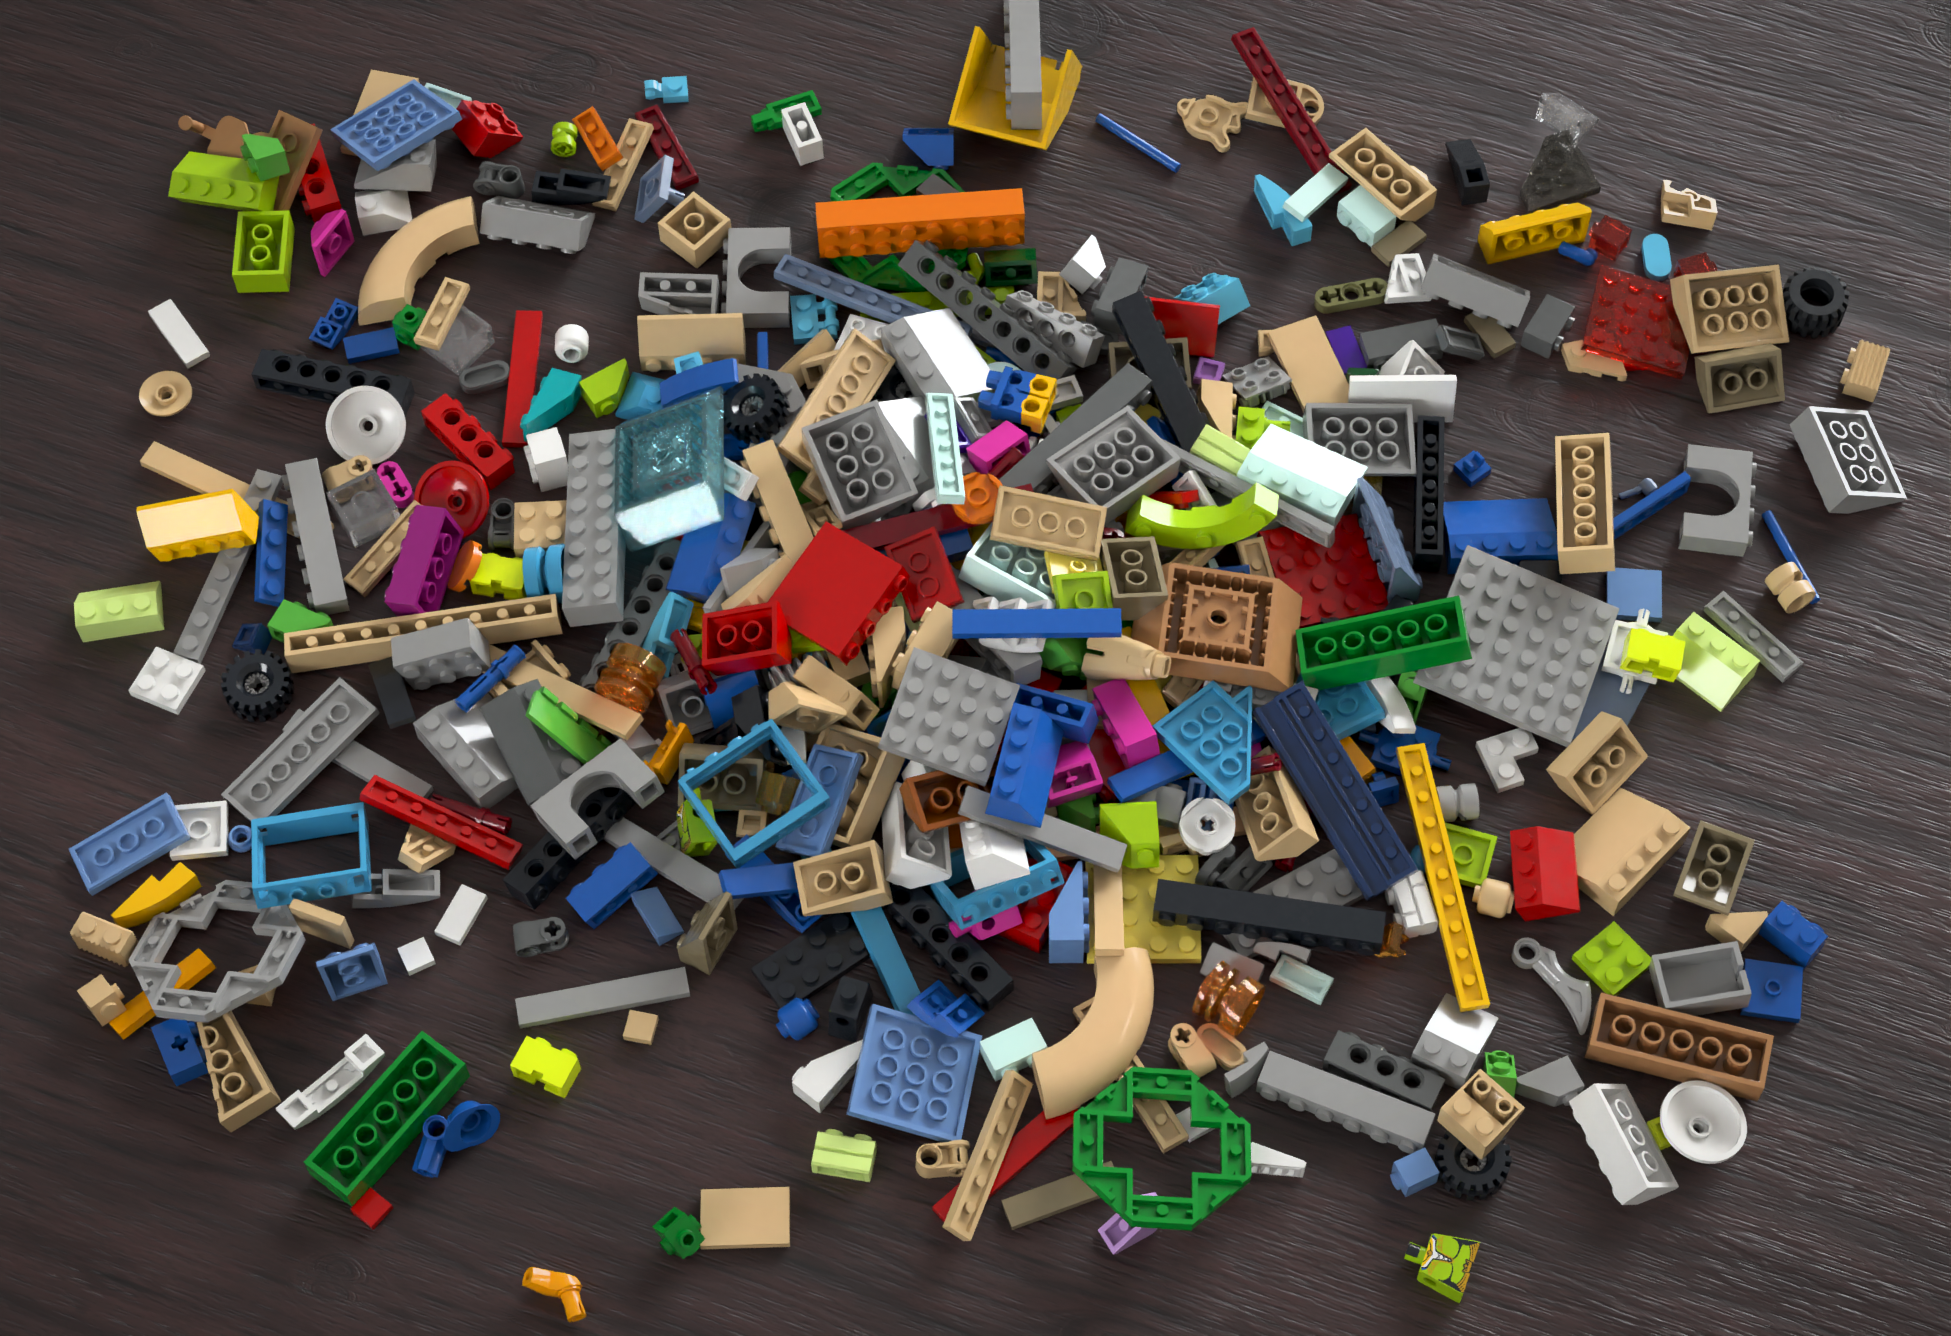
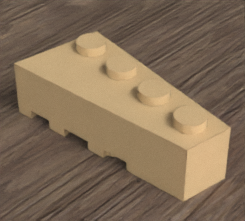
M232 1010L208 1023L197 1022L202 1047L206 1054L208 1073L212 1080L214 1100L218 1106L219 1121L229 1132L235 1131L281 1102Z

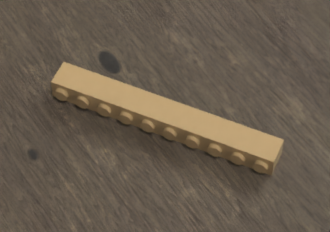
M772 439L742 450L744 460L740 461L742 468L759 477L752 490L754 499L759 498L762 503L759 510L763 521H769L772 529L768 531L773 545L779 544L781 552L778 553L779 558L786 553L795 564L814 537ZM861 649L847 666L827 650L819 651L824 660L827 661L830 670L854 687L871 682L870 671Z
M556 594L289 632L284 633L285 658L292 673L379 661L392 656V637L464 618L471 620L489 641V644L563 634L561 611Z

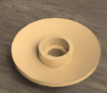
M162 371L153 374L145 380L139 392L142 407L148 413L160 417L179 413L189 404L192 397V387L189 380L181 373L175 371Z

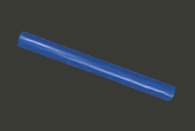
M1098 114L1095 122L1175 173L1179 171L1180 163L1103 114Z
M1772 511L1764 512L1762 518L1787 562H1794L1803 574L1802 580H1807L1816 592L1815 598L1810 603H1817L1820 597Z

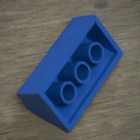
M698 490L665 590L705 604L722 580L720 568L740 555L756 503L749 500L744 501L730 493Z
M1013 702L985 812L988 815L1039 828L1042 825L1064 733L1041 709Z

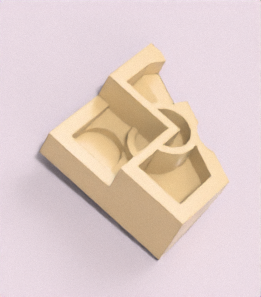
M1663 180L1661 190V221L1712 230L1717 215L1716 201L1707 196L1699 195L1688 188L1682 192L1670 188L1671 181Z

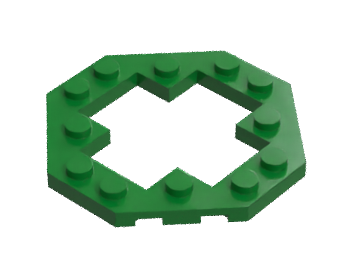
M872 162L834 186L831 190L830 202L866 199L887 185L899 197L912 196L916 193V189L932 174L938 176L960 193L965 191L944 169L933 168L932 171L918 170V167L905 165H898L897 168L884 167L883 163ZM968 248L942 249L938 251L943 257L946 255L952 258L958 264L956 267L958 270L966 266ZM894 254L874 267L863 256L827 258L843 276L876 289L907 292L928 291L898 266L900 261ZM931 261L928 266L930 273L935 269L934 261Z
M1132 1067L1124 1073V1077L1114 1085L1110 1084L1095 1096L1094 1101L1085 1108L1081 1107L1074 1113L1072 1171L1131 1227L1191 1231L1251 1180L1250 1124L1242 1116L1239 1118L1229 1109V1104L1213 1090L1209 1091L1199 1082L1200 1078L1191 1070ZM1133 1098L1189 1101L1190 1127L1220 1129V1174L1192 1172L1191 1198L1133 1195V1168L1103 1167V1121L1132 1123Z

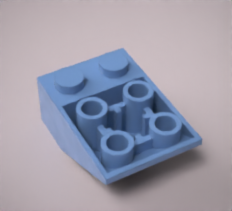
M1078 861L1049 913V963H1083L1084 953H1089L1088 871L1082 872V861Z

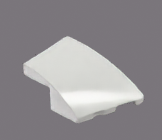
M994 596L973 601L975 609L1055 608V604L1050 599L1027 603L1020 597L999 602ZM1046 638L979 639L983 646L1017 653L1042 652Z

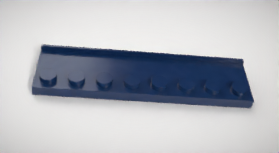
M1303 681L1275 696L1273 700L1265 705L1255 708L1252 712L1274 750L1280 756L1282 763L1366 901H1370V899L1418 872L1417 866Z

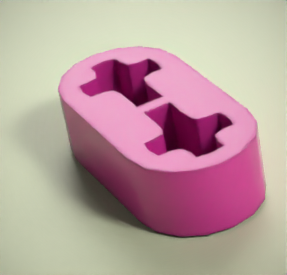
M393 461L382 463L377 469V475L390 502L397 508L408 507L413 502L414 495L403 471ZM391 472V474L394 475L395 480L391 481L389 476L386 475V473ZM400 488L405 496L401 498L397 495L396 489Z

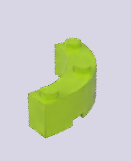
M1256 482L1243 494L1232 499L1230 504L1221 507L1216 505L1192 507L1190 510L1173 509L1174 505L1162 503L1142 495L1128 510L1125 532L1135 537H1155L1156 544L1166 547L1203 549L1223 546L1247 538L1268 525L1277 516L1279 495Z

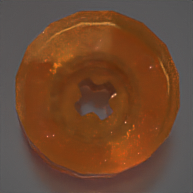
M618 643L614 646L606 664L608 667L602 670L594 689L598 695L608 700L614 701L637 713H645L650 705V701L654 697L655 693L653 690L659 687L667 668L657 656L648 650L629 643Z
M1221 961L1201 984L1192 1007V1012L1201 1016L1206 1011L1204 1019L1208 1022H1211L1220 1013L1218 1028L1236 1038L1244 1030L1257 1010L1265 993L1266 986L1249 976L1238 985L1240 971L1234 968L1229 972L1230 965Z

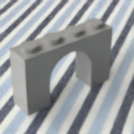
M790 227L729 228L728 238H724V254H728V260H723V275H727V281H722L723 297L726 296V302H722L721 313H742L744 328L790 327L789 291H754L747 288L740 281L743 274L755 265L779 263L785 254L791 256Z
M1688 444L1684 456L1683 472L1686 471L1691 477V482L1713 484L1723 488L1732 497L1735 508L1729 513L1719 516L1684 512L1679 530L1678 549L1743 557L1746 548L1752 546L1753 531H1749V524L1753 523L1754 508H1750V501H1754L1756 487L1751 485V478H1755L1757 463L1752 462L1753 452Z
M621 739L608 746L603 752L585 763L580 769L530 805L539 822L574 859H577L597 844L589 826L578 816L579 807L589 794L606 787L620 788L627 792L643 809L665 792L657 775Z

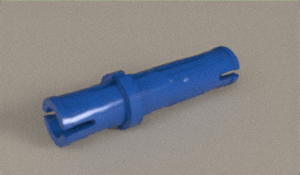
M513 645L499 660L495 659L491 663V667L455 699L457 706L467 713L498 682L510 676L513 668L526 658L525 653L517 645Z

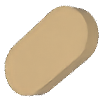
M1206 1023L1199 1027L1196 1032L1209 1049L1215 1062L1222 1068L1231 1071L1245 1063L1243 1052L1247 1050L1233 1036L1214 1023Z

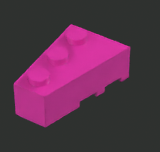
M1114 679L1092 688L1094 700L1091 703L1094 704L1097 716L1101 715L1104 730L1111 737L1114 747L1126 769L1160 755L1157 734L1125 679Z

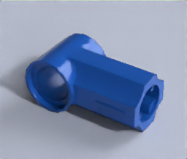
M433 1115L425 1120L423 1124L424 1135L412 1168L414 1172L430 1178H438L447 1151L443 1145V1134L433 1137V1132L437 1128H446L448 1125V1121L441 1115Z

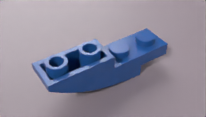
M746 834L733 847H737L750 837ZM762 852L739 868L774 865V863ZM799 892L760 896L776 913L800 933H803L823 916H804Z

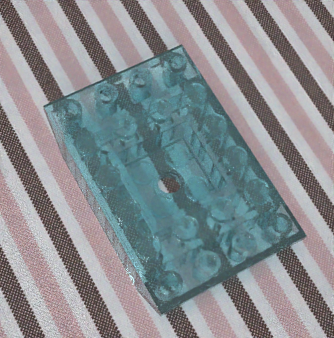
M721 386L630 418L615 426L614 515L627 547L631 552L724 520L723 388Z

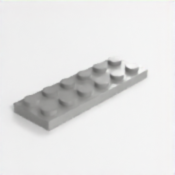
M339 677L221 794L222 797L250 822L251 819L277 816L379 714L378 709Z
M1335 849L1252 892L1341 906H1350L1364 898ZM1235 933L1223 935L1233 951L1249 958L1258 955L1253 952L1256 943L1274 942L1269 938L1249 939L1242 934Z

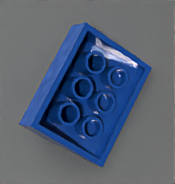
M1547 498L1444 502L1443 538L1447 574H1456L1467 545L1519 566L1521 560L1558 561L1557 531Z

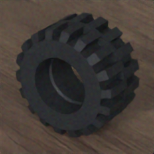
M1807 267L1804 268L1803 272L1797 270L1793 276H1789L1783 288L1787 327H1791V332L1794 334L1799 332L1801 333L1800 336L1805 338L1806 335H1810L1812 339L1817 338L1818 335H1821L1823 338L1828 336L1829 332L1833 333L1836 331L1837 326L1839 327L1849 303V291H1846L1847 286L1845 282H1840L1841 278L1838 275L1833 276L1830 270H1826V272L1821 271L1820 267H1815V270ZM1803 299L1816 300L1823 306H1812Z

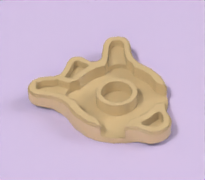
M1206 95V99L1195 101L1196 98L1180 100L1177 104V112L1182 117L1186 130L1200 140L1211 142L1219 152H1227L1230 149V140L1227 133L1237 134L1241 131L1240 120L1245 117L1248 103H1231L1214 95Z

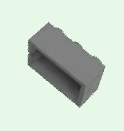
M469 618L391 638L393 667L402 677H405V680L414 690H424L439 683H451L458 678L466 676H478L491 667L489 641Z
M1738 941L1651 956L1649 971L1658 1006L1661 1008L1698 1016L1748 1007L1752 993L1746 971L1742 970L1744 963Z

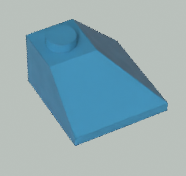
M632 372L615 413L616 417L638 423L641 418L662 425L669 410L661 406L659 383L664 381V379Z

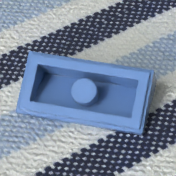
M657 887L636 891L631 894L633 904L659 946L684 933V930Z

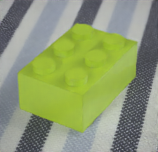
M289 210L238 212L232 277L238 293L289 292L295 227Z

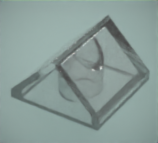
M1543 93L1540 97L1536 119L1576 145L1600 120V118L1561 93Z

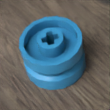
M565 544L550 545L546 552L540 546L529 547L524 550L523 580L527 598L556 594L558 604H562Z

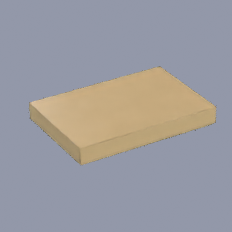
M790 1188L701 1189L700 1224L702 1228L700 1232L705 1238L700 1244L701 1249L790 1247Z

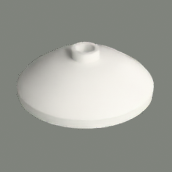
M357 386L346 390L334 400L326 417L328 440L333 449L347 461L355 456L364 455L371 460L372 465L381 463L396 453L403 442L406 432L405 415L398 401L385 390L373 386ZM368 421L373 423L371 431H366L364 428L365 423Z
M1687 1081L1674 1087L1662 1102L1660 1108L1661 1128L1668 1142L1683 1156L1700 1163L1716 1164L1732 1158L1743 1146L1747 1134V1122L1744 1112L1736 1099L1720 1086L1706 1081ZM1693 1128H1697L1700 1133H1697Z

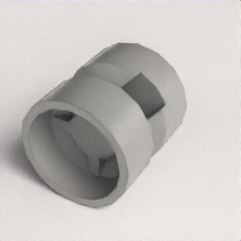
M1475 783L1461 784L1456 790L1451 785L1436 787L1444 822H1453L1458 816L1462 821L1479 819V796Z

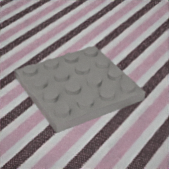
M914 647L878 748L985 787L1020 685Z

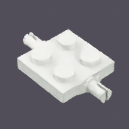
M1639 609L1636 622L1627 623L1615 620L1609 637L1601 671L1623 677L1620 687L1622 693L1625 691L1626 684H1628L1626 694L1632 692L1634 680L1656 684L1658 679L1652 677L1653 672L1643 670L1642 674L1620 669L1624 640L1631 628L1646 629L1650 633L1662 636L1668 635L1667 632L1655 630L1647 625L1650 611L1647 609L1644 619L1642 618L1644 609Z

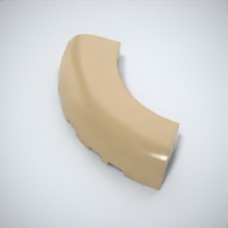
M471 196L444 203L424 212L400 228L385 243L371 262L360 288L358 300V322L360 326L393 320L397 312L402 311L407 304L411 305L415 291L414 286L417 280L422 278L436 264L435 260L445 253L450 255L460 249L480 244L475 205Z
M1132 947L1124 949V956H1094L1096 992L1087 1015L1080 1025L1066 1038L1051 1047L1032 1053V1070L1046 1119L1075 1110L1081 1104L1097 1096L1125 1072L1131 1060L1140 1049L1150 1023L1154 1000L1153 969L1148 950Z

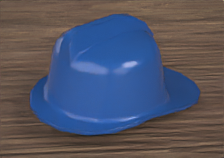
M476 1101L460 1103L447 1119L448 1125L443 1134L445 1149L451 1152L459 1151L484 1143L491 1138L500 1123L498 1109L491 1104H480Z

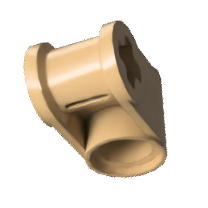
M358 455L339 465L326 469L322 474V479L331 498L335 501H341L355 493L372 487L376 483L377 475L372 469L371 460L364 455Z
M1180 1023L1172 1028L1168 1040V1049L1181 1070H1191L1200 1078L1217 1068L1213 1055L1203 1044L1191 1025Z
M953 1140L922 1145L916 1153L915 1168L917 1173L927 1179L963 1176L969 1162V1141ZM926 1157H932L936 1160V1163L926 1165L921 1160Z

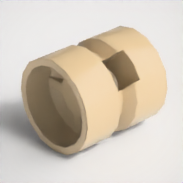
M1788 562L1779 566L1765 579V583L1773 595H1779L1777 600L1786 613H1793L1802 609L1816 595L1809 582L1802 580L1803 574L1794 562Z

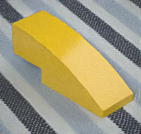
M179 862L161 881H158L151 875L111 914V917L116 925L123 928L143 924L162 912L166 913L174 909L202 886L196 874Z

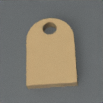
M1253 76L1245 119L1285 128ZM1287 80L1304 107L1311 106L1316 109V113L1307 112L1316 126L1324 111V102L1321 95L1309 85Z

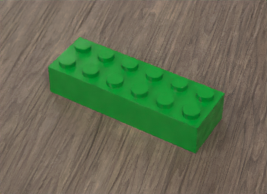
M1459 595L1295 630L1301 674L1305 686L1316 688L1318 691L1472 659L1465 614Z
M421 1031L303 1162L309 1174L352 1207L370 1187H373L420 1134L425 1120L430 1116L436 1115L467 1081L470 1074L466 1063L425 1032Z

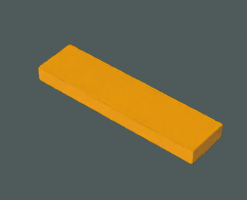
M199 948L177 964L182 973L174 988L189 990L216 969L213 962ZM144 991L124 1005L127 1009L125 1012L109 1022V1025L123 1040L156 1015Z

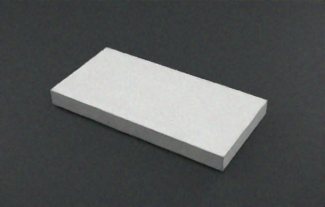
M1456 375L1350 376L1348 403L1412 404L1413 422H1417L1418 415L1445 417V422H1453L1457 377Z

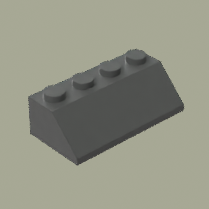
M538 679L515 686L480 707L527 805L536 802L541 796H544L581 768L575 756L525 716L533 692L542 687Z

